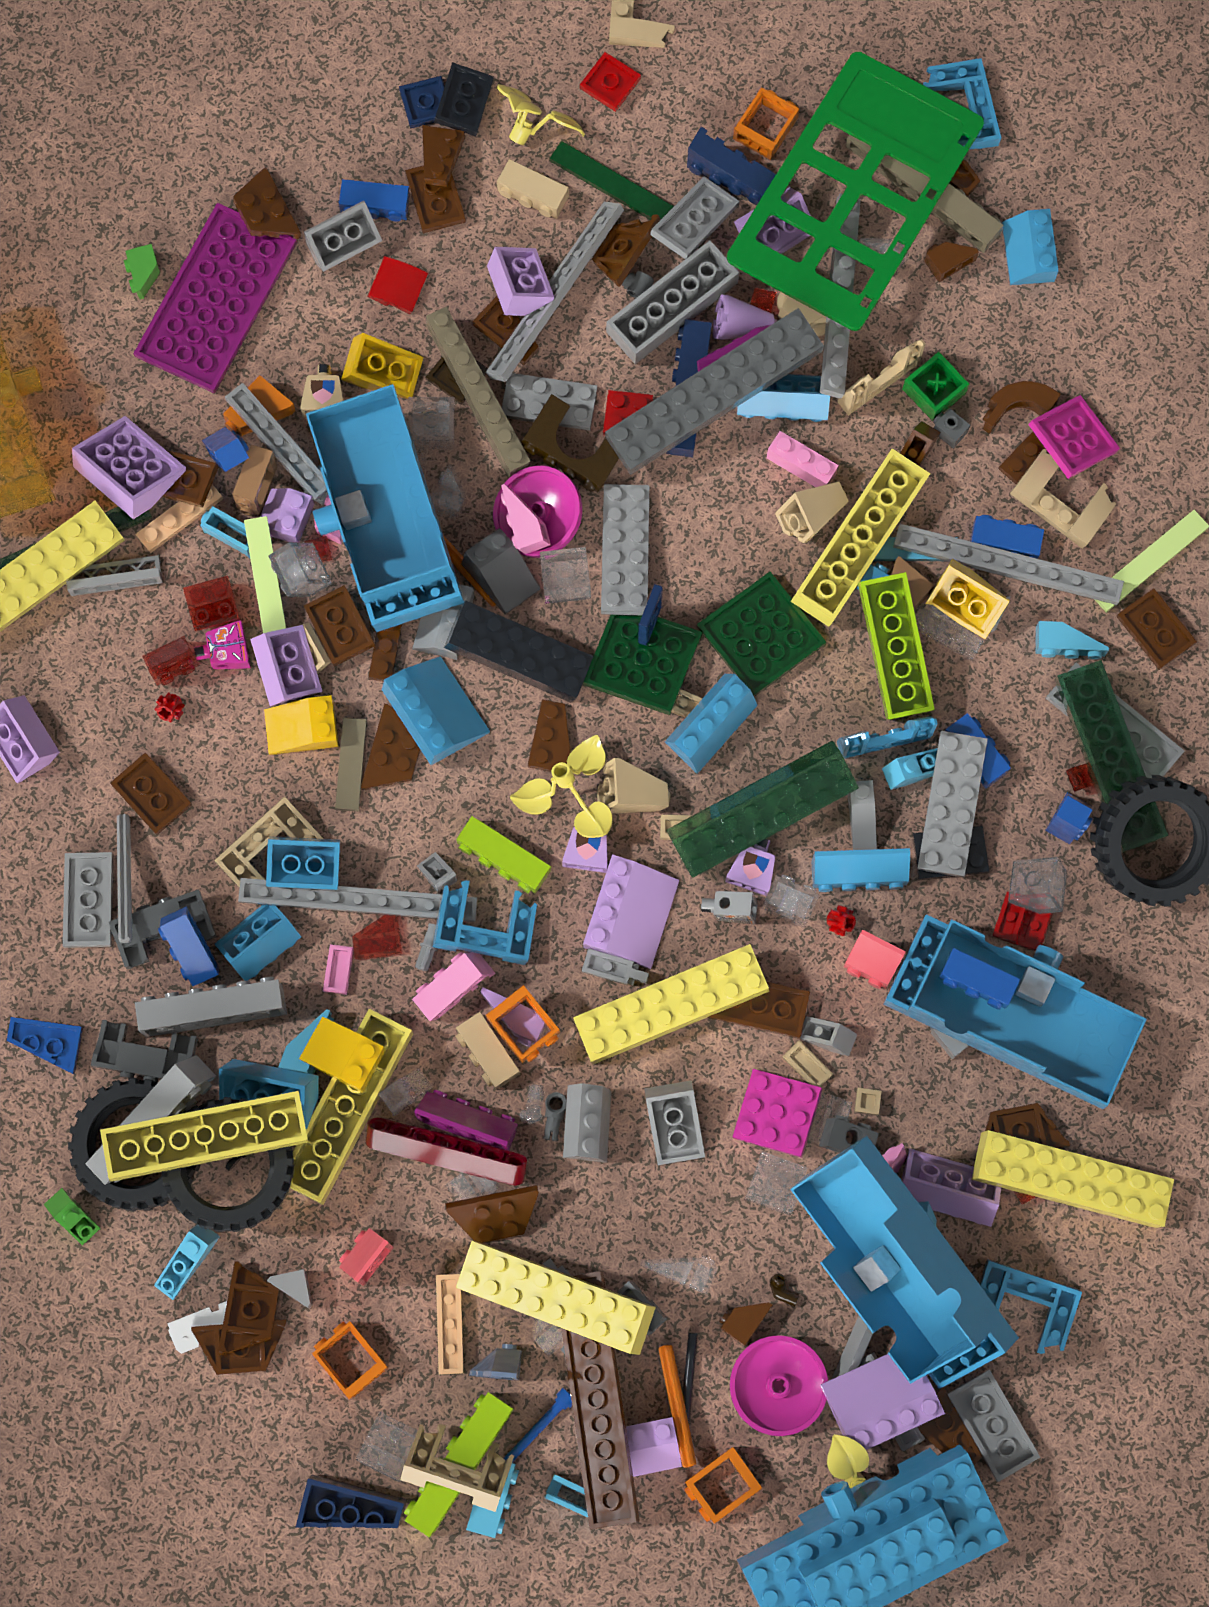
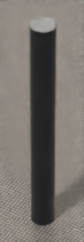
M688 1333L683 1383V1399L689 1425L697 1333Z

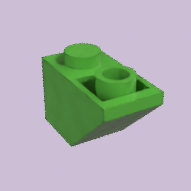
M152 244L125 251L127 259L123 260L127 273L131 272L133 278L129 280L132 293L137 292L139 300L145 298L160 274Z
M63 1188L44 1204L52 1217L81 1245L86 1243L100 1230V1227Z

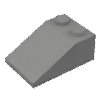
M692 1080L645 1088L646 1103L658 1165L705 1157Z

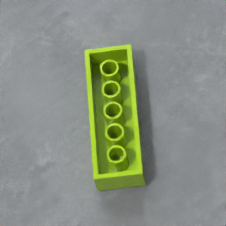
M906 572L858 582L886 719L889 720L935 710Z
M489 1392L486 1396L483 1394L479 1396L474 1404L477 1410L472 1417L467 1415L460 1426L463 1430L458 1438L454 1436L446 1447L449 1453L443 1460L472 1470L477 1468L514 1411L512 1407ZM426 1481L424 1488L420 1487L418 1490L421 1496L417 1502L412 1500L406 1508L404 1514L407 1517L404 1521L430 1538L460 1492Z

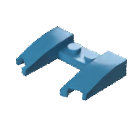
M982 58L928 67L927 72L931 75L929 82L923 83L924 86L933 91L965 89L969 110L983 118V128L970 149L999 146L1001 134ZM962 135L958 143L965 146L969 138Z
M932 716L908 720L904 725L905 730L902 731V728L892 729L888 731V734L882 736L879 733L869 735L868 731H861L841 737L837 740L840 757L845 759L930 739L938 724L937 720Z
M462 881V888L449 891L448 885L444 886L432 947L455 952L458 949L502 958V961L525 965L528 962L537 908L536 903L530 908L519 900L522 893L515 890L507 933L463 925L469 881Z
M987 1259L980 1285L996 1308L999 1310L1004 1292L1048 1306L1049 1310L1036 1352L1043 1354L1045 1353L1044 1347L1059 1345L1060 1351H1064L1082 1291Z

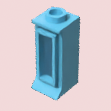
M212 506L210 511L205 512L201 519V527L204 533L213 536L250 558L248 541L246 544H243L216 529L219 523H222L247 537L245 524Z
M554 1474L544 1498L588 1517L587 1509L557 1496L562 1485L585 1495L584 1487Z

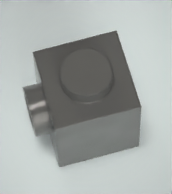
M950 408L945 414L941 412L933 421L935 424L934 428L941 432L939 438L953 449L965 437L971 426Z

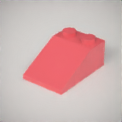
M862 930L844 967L847 968L846 972L856 978L862 976L868 979V983L878 989H881V987L886 988L906 951Z
M370 1228L366 1232L362 1230L354 1240L357 1243L352 1251L346 1250L339 1260L342 1263L339 1268L362 1286L367 1283L394 1248L388 1241Z

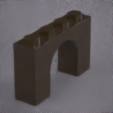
M551 394L522 440L521 445L524 446V450L531 455L536 454L543 458V462L553 468L556 466L571 480L576 479L581 482L586 490L598 493L618 462L619 457L606 437L596 453L591 457L574 459L564 454L557 444L556 432L570 405Z

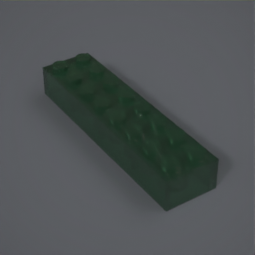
M1102 660L1057 675L1054 681L1100 802L1108 804L1112 799L1108 794L1113 790L1118 792L1123 790L1122 783L1126 781L1135 783L1137 782L1136 777H1146ZM1156 801L1142 806L1127 822L1121 839V854L1160 841L1169 836Z
M832 740L670 827L666 831L689 874L694 878L859 789L839 748Z

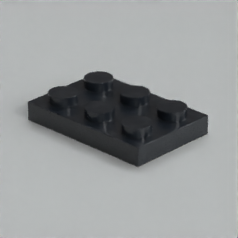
M452 62L434 123L455 130L465 131V133L476 137L494 76Z
M974 826L972 829L965 875L989 873L983 826ZM923 832L912 834L917 867ZM917 869L918 881L956 877Z

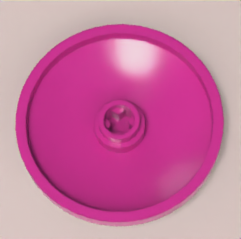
M532 466L518 471L504 483L545 523L551 546L528 554L518 550L520 555L532 558L549 556L563 549L573 539L581 523L583 508L580 493L569 477L559 470L548 466ZM501 487L493 507L494 526L496 530L500 528L512 541L514 533L507 522L506 515L509 513L507 506L503 504L501 494L503 493Z
M770 1336L755 1341L739 1355L731 1371L730 1395L735 1410L750 1427L771 1436H787L806 1429L819 1417L827 1401L820 1385L827 1382L828 1377L821 1359L808 1345L788 1336Z

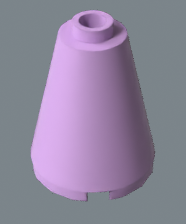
M720 295L715 308L717 318L716 320L713 319V337L719 340L740 338L755 327L774 324L777 322V319H774L772 313L729 295Z

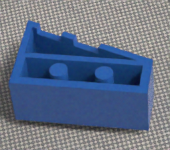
M1067 792L1045 831L1069 845L1074 839L1078 841L1093 819L1089 817L1093 810L1092 805Z

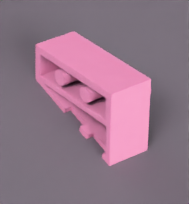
M460 952L451 960L452 965L447 969L442 968L434 974L433 977L435 979L429 985L425 983L416 990L417 995L412 1000L429 1021L439 1019L458 1004L460 999L470 990L473 992L477 989V984L485 977H492L495 974L480 954L473 952L463 954Z

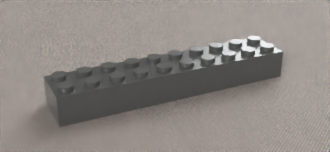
M797 308L605 431V437L629 474L632 475L822 353L824 345L800 309Z

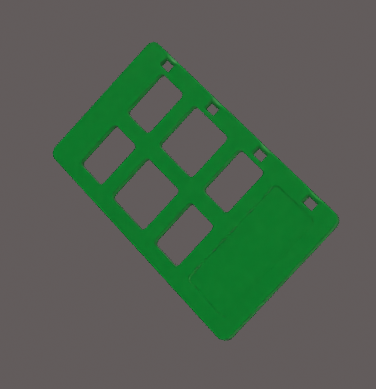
M862 52L852 53L727 253L728 263L852 331L860 330L984 125L983 118ZM826 125H833L870 145L871 149L857 170H852L813 148ZM962 135L969 138L965 146L958 143ZM885 156H890L929 177L928 184L916 202H912L872 180L874 173ZM802 164H808L845 184L847 187L825 222H821L781 200L782 195ZM930 188L937 192L933 200L926 197ZM862 195L897 212L906 219L885 254H880L840 232L841 227ZM770 216H776L814 237V242L801 262H795L756 240V237ZM898 242L904 245L900 254L894 251ZM829 248H835L874 270L861 294L856 295L816 273L817 266ZM865 297L872 300L867 308L860 305Z

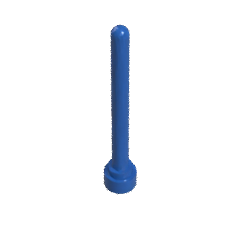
M562 1388L556 1394L558 1397L555 1399L554 1405L503 1459L507 1460L512 1454L514 1456L513 1463L562 1409L571 1408V1394Z

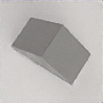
M436 852L417 865L438 894L443 892L444 886L448 885L450 887L457 882L455 872Z
M931 1028L932 1036L951 1059H954L969 1047V1045Z
M303 1269L269 1277L267 1280L269 1283L307 1308H311L312 1299L306 1270Z

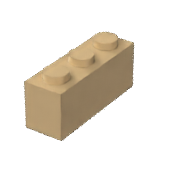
M510 159L497 180V190L502 196L508 199L512 197L518 200L524 207H533L539 210L545 217L552 216L557 219L569 198V187Z
M480 1012L456 1027L459 1033L455 1036L462 1047L467 1045L471 1051V1054L468 1056L475 1067L480 1065L483 1069L484 1074L481 1076L488 1087L493 1085L497 1090L520 1075V1071Z

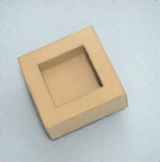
M857 1088L854 1112L878 1116L882 1091Z

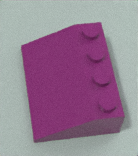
M434 1090L433 1093L427 1091L415 1109L414 1113L418 1121L484 1145L510 1151L518 1129V1124L514 1123L515 1118L504 1114L501 1115V1118L492 1115V1110L479 1106L478 1109L469 1106L470 1102L457 1098L456 1101L447 1099L448 1094L438 1090Z

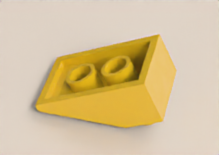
M361 333L352 340L341 380L373 391L393 384L399 397L411 400L424 357Z
M952 558L925 604L986 639L1010 600L973 570Z
M332 695L306 698L264 709L269 755L339 747Z
M322 1017L299 1060L363 1093L386 1050L384 1046Z

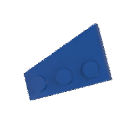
M11 1017L7 1041L75 1075L83 1028L80 1026Z

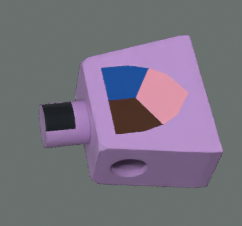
M573 827L562 866L606 873V835L603 837L587 838L580 835L575 827Z
M757 837L754 847L744 845L729 870L725 882L768 897L775 855L767 853L770 840Z

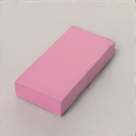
M330 944L323 992L347 995L354 952L353 947Z

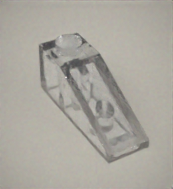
M920 603L917 606L915 617L918 631L968 660L972 661L983 640L935 606Z
M702 1256L701 1259L694 1257L641 1260L639 1265L705 1296L718 1270V1267L714 1266L715 1261L705 1256Z

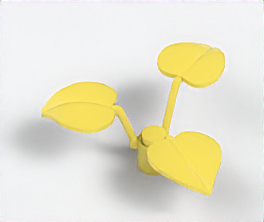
M498 84L497 89L509 98L513 112H519L515 125L509 135V138L514 142L525 145L529 135L534 136L536 131L550 119L579 131L584 137V131L573 118L554 110L532 128L533 123L526 119L529 112L541 115V109L533 104L531 99L522 91Z
M595 735L578 745L568 756L567 764L561 762L552 768V787L548 781L538 778L527 782L517 792L510 795V799L516 807L525 813L533 815L546 812L552 806L550 796L555 795L556 784H558L561 788H570L584 809L575 817L574 826L576 831L587 838L603 837L610 831L613 821L612 813L608 806L598 801L592 803L588 808L573 786L575 781L574 774L579 775L582 772L585 775H593L599 772L605 765L606 754L599 736Z
M834 1434L827 1455V1466L830 1473L838 1479L845 1480L850 1489L866 1481L865 1477L860 1473L869 1465V1456L865 1448L850 1437Z

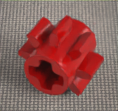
M168 692L165 697L160 695L156 700L158 705L154 710L157 711L160 719L171 723L174 718L179 720L183 715L182 709L185 707V704L182 703L178 695Z
M838 905L837 910H831L827 915L829 931L835 932V934L845 936L846 931L851 932L856 925V918L852 915L854 911Z

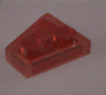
M384 915L352 936L355 960L402 955L399 920L396 915Z

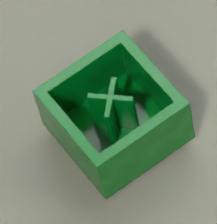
M938 352L905 379L902 390L933 422L941 412L944 413L967 393L969 383Z

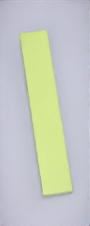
M1195 510L1190 512L1112 577L1124 581L1119 602L1209 528V525ZM1095 600L1106 613L1115 606L1111 603Z
M268 517L244 520L263 633L285 629L286 622Z

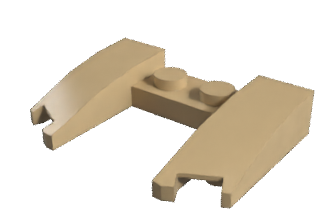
M612 0L609 45L665 47V42L662 39L667 32L673 34L674 25L634 19V0Z
M921 339L898 351L894 355L891 365L884 368L879 377L875 380L869 374L862 377L845 391V395L838 399V404L849 416L918 366L926 343Z
M1043 449L1010 494L1083 549L1096 534L1116 503H1111L1105 492L1108 487L1103 483L1080 515H1078L1044 489L1059 466L1052 456L1046 453V449Z
M283 797L214 861L240 888L241 878L265 880L249 861L268 844L269 836L276 837L283 831L288 837L323 838L297 809Z
M438 1424L437 1433H424V1426L420 1425L400 1480L423 1488L426 1481L473 1496V1505L496 1512L514 1456L511 1454L507 1460L503 1459L496 1453L500 1445L493 1442L481 1473L435 1457L446 1425Z

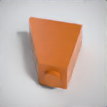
M259 375L248 387L250 392L276 421L290 416L296 411L294 403L262 376ZM231 406L223 413L226 421L225 426L230 431H237L242 436L252 432L251 428Z

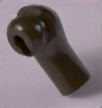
M780 1273L775 1274L770 1279V1288L774 1298L795 1307L799 1295L787 1291L785 1277Z

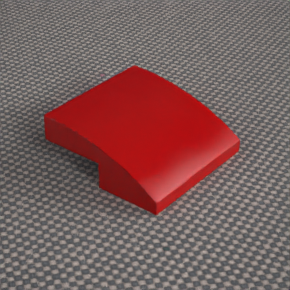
M384 256L367 297L385 306L390 304L407 314H411L428 273L405 262Z
M1006 892L993 937L1036 951L1038 945H1043L1054 907L1032 901L1026 896Z

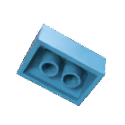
M1050 209L1028 210L1003 221V235L1010 285L1055 282L1058 274V263Z
M269 836L266 887L338 890L340 840Z
M262 905L218 940L215 946L243 980L248 981L255 977L269 963L275 961L287 948L292 947L301 938V935L276 906Z

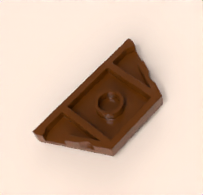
M263 168L233 196V202L251 236L267 235L280 238V234L293 235V239L301 238V232L267 168Z
M652 215V219L646 222L636 219L629 223L614 225L593 256L592 261L616 286L620 287L650 241L652 228L661 220L659 215Z
M385 703L361 790H369V788L378 786L384 787L397 782L412 781L417 765L420 748L396 711Z
M1038 1103L989 1113L985 1131L989 1130L1058 1149L1070 1146L1069 1141L1062 1136L1056 1128L1057 1126L1046 1116L1045 1111Z
M533 1185L445 1203L446 1211L476 1242L483 1243L523 1235L539 1191L538 1186Z
M234 1261L218 1349L219 1355H224L272 1338L279 1289L271 1283L265 1282L255 1272L252 1273L244 1268L238 1261Z
M286 1319L274 1320L271 1339L224 1355L218 1354L223 1324L191 1327V1331L216 1375L266 1371L285 1328Z

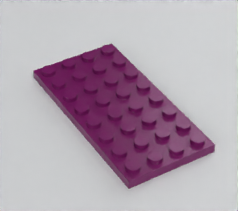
M217 203L135 349L134 356L215 394L298 243L297 239L280 234V238L267 235L251 236L239 212Z

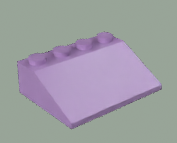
M126 416L72 448L73 467L132 519L152 508L186 471L184 465Z
M612 854L583 942V948L634 961L639 966L651 969L679 880L635 861Z
M888 1354L820 1385L842 1435L854 1439L865 1450L945 1414L928 1377L925 1375L910 1384Z

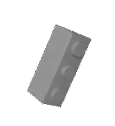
M365 201L304 231L311 255L316 265L323 272L382 241Z
M459 584L464 602L466 600L473 603V587ZM462 604L421 617L412 649L458 660L459 654L445 649L444 645Z
M584 1083L568 1085L563 1158L607 1163L611 1090L604 1086Z

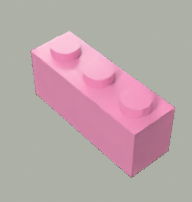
M779 431L767 452V459L814 487L831 484L837 474L839 465Z

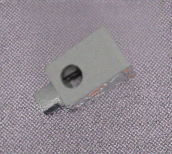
M716 891L715 899L702 898L701 911L713 913L718 921L755 925L758 901L753 892Z

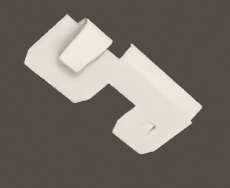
M227 1301L218 1304L219 1310L211 1312L210 1307L167 1323L170 1328L168 1331L176 1350L182 1354L199 1347L191 1327L223 1324Z

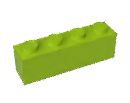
M471 816L456 839L457 844L460 845L458 847L459 850L469 856L471 853L479 857L478 862L487 868L493 866L499 870L498 874L508 881L510 879L518 882L517 886L526 893L532 891L536 894L551 872L550 865Z

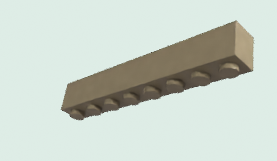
M851 135L847 137L846 147L864 160L871 149L870 145ZM885 156L877 168L880 174L915 201L918 200L930 180L926 175L890 156ZM948 184L932 211V214L983 253L999 237L1003 228L1001 221L996 216L989 215L979 203L971 201L961 189H956ZM930 188L926 197L933 200L937 192Z
M447 307L427 315L426 327L462 394L465 396L469 407L508 479L518 471L530 467V459Z

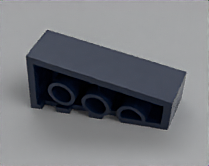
M701 126L688 147L687 168L693 174L703 175L714 184H721L727 187L734 195H742L748 198L752 204L757 205L776 174L755 160L751 163L748 162L744 153L738 149L731 151L724 145V140L719 137L714 140L706 135L708 130Z
M312 1474L307 1479L295 1528H398L402 1522L407 1499Z

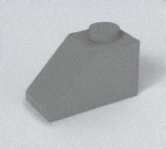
M806 1016L800 1040L833 1053L849 1056L857 1034L842 1024Z

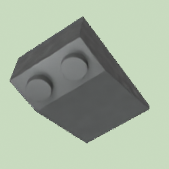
M500 528L464 552L461 565L505 615L540 590L538 583L519 551Z

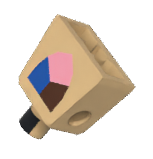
M320 364L317 368V375L307 376L300 408L302 417H307L306 413L344 401L340 378L338 375H331L330 365Z

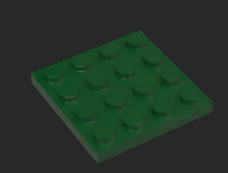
M771 572L765 574L697 624V628L702 632L703 636L733 674L751 690L754 697L827 643L802 610L791 602L792 598Z
M610 615L583 685L671 716L701 640L702 632L658 617L648 645L646 644L645 646L638 643L639 622L642 615Z

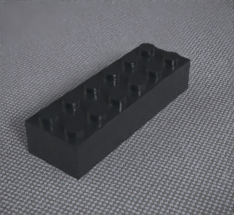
M466 600L459 608L444 648L570 703L577 699L593 656Z

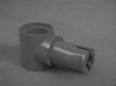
M637 271L636 274H628L622 286H624V289H626L630 296L636 299L653 285L654 279L643 272Z
M559 1092L549 1094L545 1101V1118L547 1120L543 1139L549 1141L551 1133H553L552 1141L559 1140L561 1120H564V1113L566 1111L567 1100ZM552 1099H560L563 1102L562 1108L559 1110L551 1109L549 1104Z

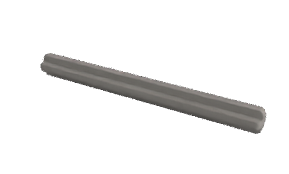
M119 814L117 816L118 939L120 943H130L132 941L131 836L128 814Z

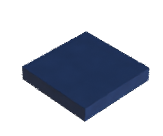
M442 76L399 86L410 129L434 123L444 90Z
M656 584L653 586L639 622V644L648 645L662 608V586Z

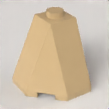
M835 482L795 492L775 514L785 534L789 536L794 535L798 537V541L806 543L849 501L840 482Z
M614 758L605 763L603 773L606 774L603 784L598 786L597 802L599 801L607 805L612 814L661 811L669 806L670 792L668 791V783L620 758Z

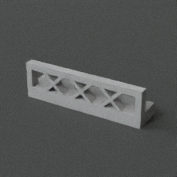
M159 555L91 565L81 572L89 576V578L77 580L73 578L70 581H66L67 590L71 596L163 583ZM155 562V568L141 570L146 563ZM130 566L132 569L135 570L132 572L118 573L122 569V567ZM104 569L112 573L111 575L95 577L100 570Z

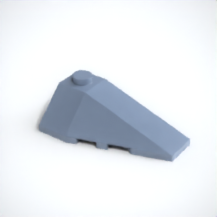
M502 1344V1348H496L472 1368L469 1376L519 1381L522 1351L517 1350V1345Z

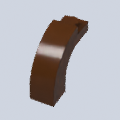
M1020 381L1009 384L998 390L991 397L987 406L990 409L982 419L985 421L982 429L990 434L1003 415L1015 408H1026L1041 416L1054 408L1061 394L1045 384L1033 381Z

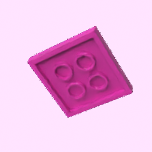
M1081 395L1033 419L1028 424L1068 479L1114 455L1120 449Z
M753 1069L732 1137L736 1140L802 1158L823 1089L818 1086Z

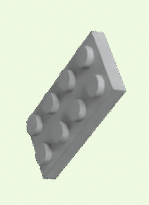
M703 177L652 228L650 235L684 259H687L738 207L739 201L706 177Z
M512 373L507 379L502 410L508 419L534 422L550 395L553 394L570 405L559 426L591 430L597 385Z
M65 853L63 947H112V931L109 921H112L113 853Z
M990 1370L985 1371L947 1394L997 1482L1040 1458Z

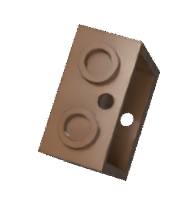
M251 444L247 454L249 458L244 462L232 495L237 508L242 514L260 516L278 466L273 451Z

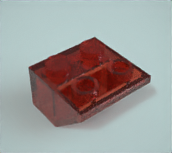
M228 576L183 587L195 632L240 620L236 599Z
M185 636L142 656L157 686L160 684L163 686L170 684L174 681L175 677L181 674L188 675L195 671V667L199 666Z

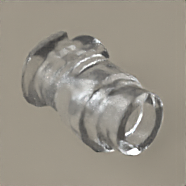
M542 1085L529 1086L526 1103L527 1110L520 1112V1120L523 1123L535 1124L542 1119L541 1107L545 1099Z

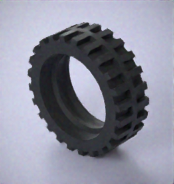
M1152 775V778L1145 776L1136 777L1137 782L1126 781L1122 783L1123 790L1120 792L1113 790L1108 794L1112 798L1109 803L1102 802L1099 806L1103 812L1100 818L1094 816L1092 822L1097 825L1096 833L1090 832V840L1095 842V848H1091V855L1097 858L1098 862L1095 863L1098 871L1104 874L1103 879L1112 885L1115 890L1139 903L1143 902L1148 906H1156V904L1164 907L1171 906V901L1181 904L1187 901L1186 895L1196 896L1201 893L1198 889L1199 886L1202 884L1209 885L1208 796L1196 790L1195 787L1171 777L1166 778L1160 775ZM1154 801L1171 802L1181 807L1191 819L1194 834L1192 848L1186 861L1176 872L1160 880H1149L1137 876L1126 866L1121 854V839L1127 822L1138 809Z
M128 1078L129 1081L125 1082L117 1080L112 1082L113 1085L108 1088H99L97 1090L98 1094L95 1097H88L84 1101L87 1105L82 1112L77 1111L75 1117L78 1119L75 1126H71L69 1131L72 1134V1141L68 1142V1150L72 1154V1159H69L71 1166L75 1168L77 1173L75 1176L86 1187L85 1189L98 1198V1200L112 1207L136 1212V1210H153L152 1208L156 1206L163 1207L168 1204L167 1201L170 1198L163 1185L162 1176L151 1183L140 1186H129L116 1183L115 1181L104 1185L85 1164L96 1152V1139L99 1129L109 1115L122 1107L140 1104L158 1084L146 1078L145 1080ZM200 1164L186 1167V1174L190 1185L193 1182L191 1178L195 1171H199Z
M223 1097L221 1100L211 1099L207 1100L205 1104L192 1107L190 1112L248 1100L242 1098L236 1100L231 1099V1097ZM292 1146L268 1150L270 1160L268 1178L260 1192L251 1200L241 1205L222 1207L203 1200L192 1189L187 1178L186 1167L162 1171V1182L171 1202L189 1221L204 1229H211L216 1232H239L242 1229L255 1227L261 1221L267 1220L283 1203L286 1194L290 1190L294 1174Z

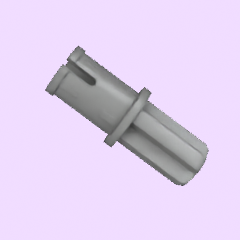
M428 924L424 941L420 943L421 949L415 967L421 971L429 970L434 952L438 951V948L432 947L436 929L435 924Z

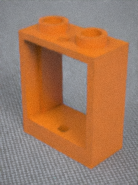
M761 87L734 128L733 139L771 160L798 120L799 108L793 102L785 101L778 97L774 91ZM761 105L788 119L774 141L748 128Z
M524 985L486 1014L487 1020L522 1063L526 1060L531 1062L539 1056L540 1052L538 1050L545 1045L550 1047L559 1039L557 1036L560 1034L559 1028ZM526 1000L550 1032L525 1052H522L498 1021Z
M343 1321L333 1329L335 1334L327 1340L324 1337L314 1346L316 1350L312 1355L346 1397L352 1400L389 1367L355 1325L350 1321L347 1324ZM351 1331L376 1364L348 1387L323 1354Z
M731 1447L686 1480L685 1484L687 1487L684 1491L692 1502L697 1499L702 1507L698 1511L705 1521L711 1520L715 1524L761 1490L762 1487L734 1447ZM726 1459H729L749 1487V1490L715 1514L694 1483Z

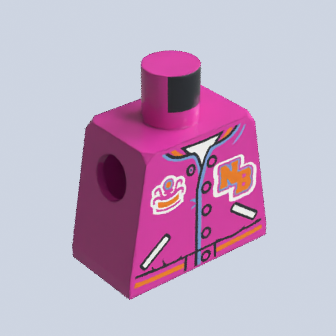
M241 620L206 632L207 645L194 647L196 660L210 658L213 669L251 668L244 627Z

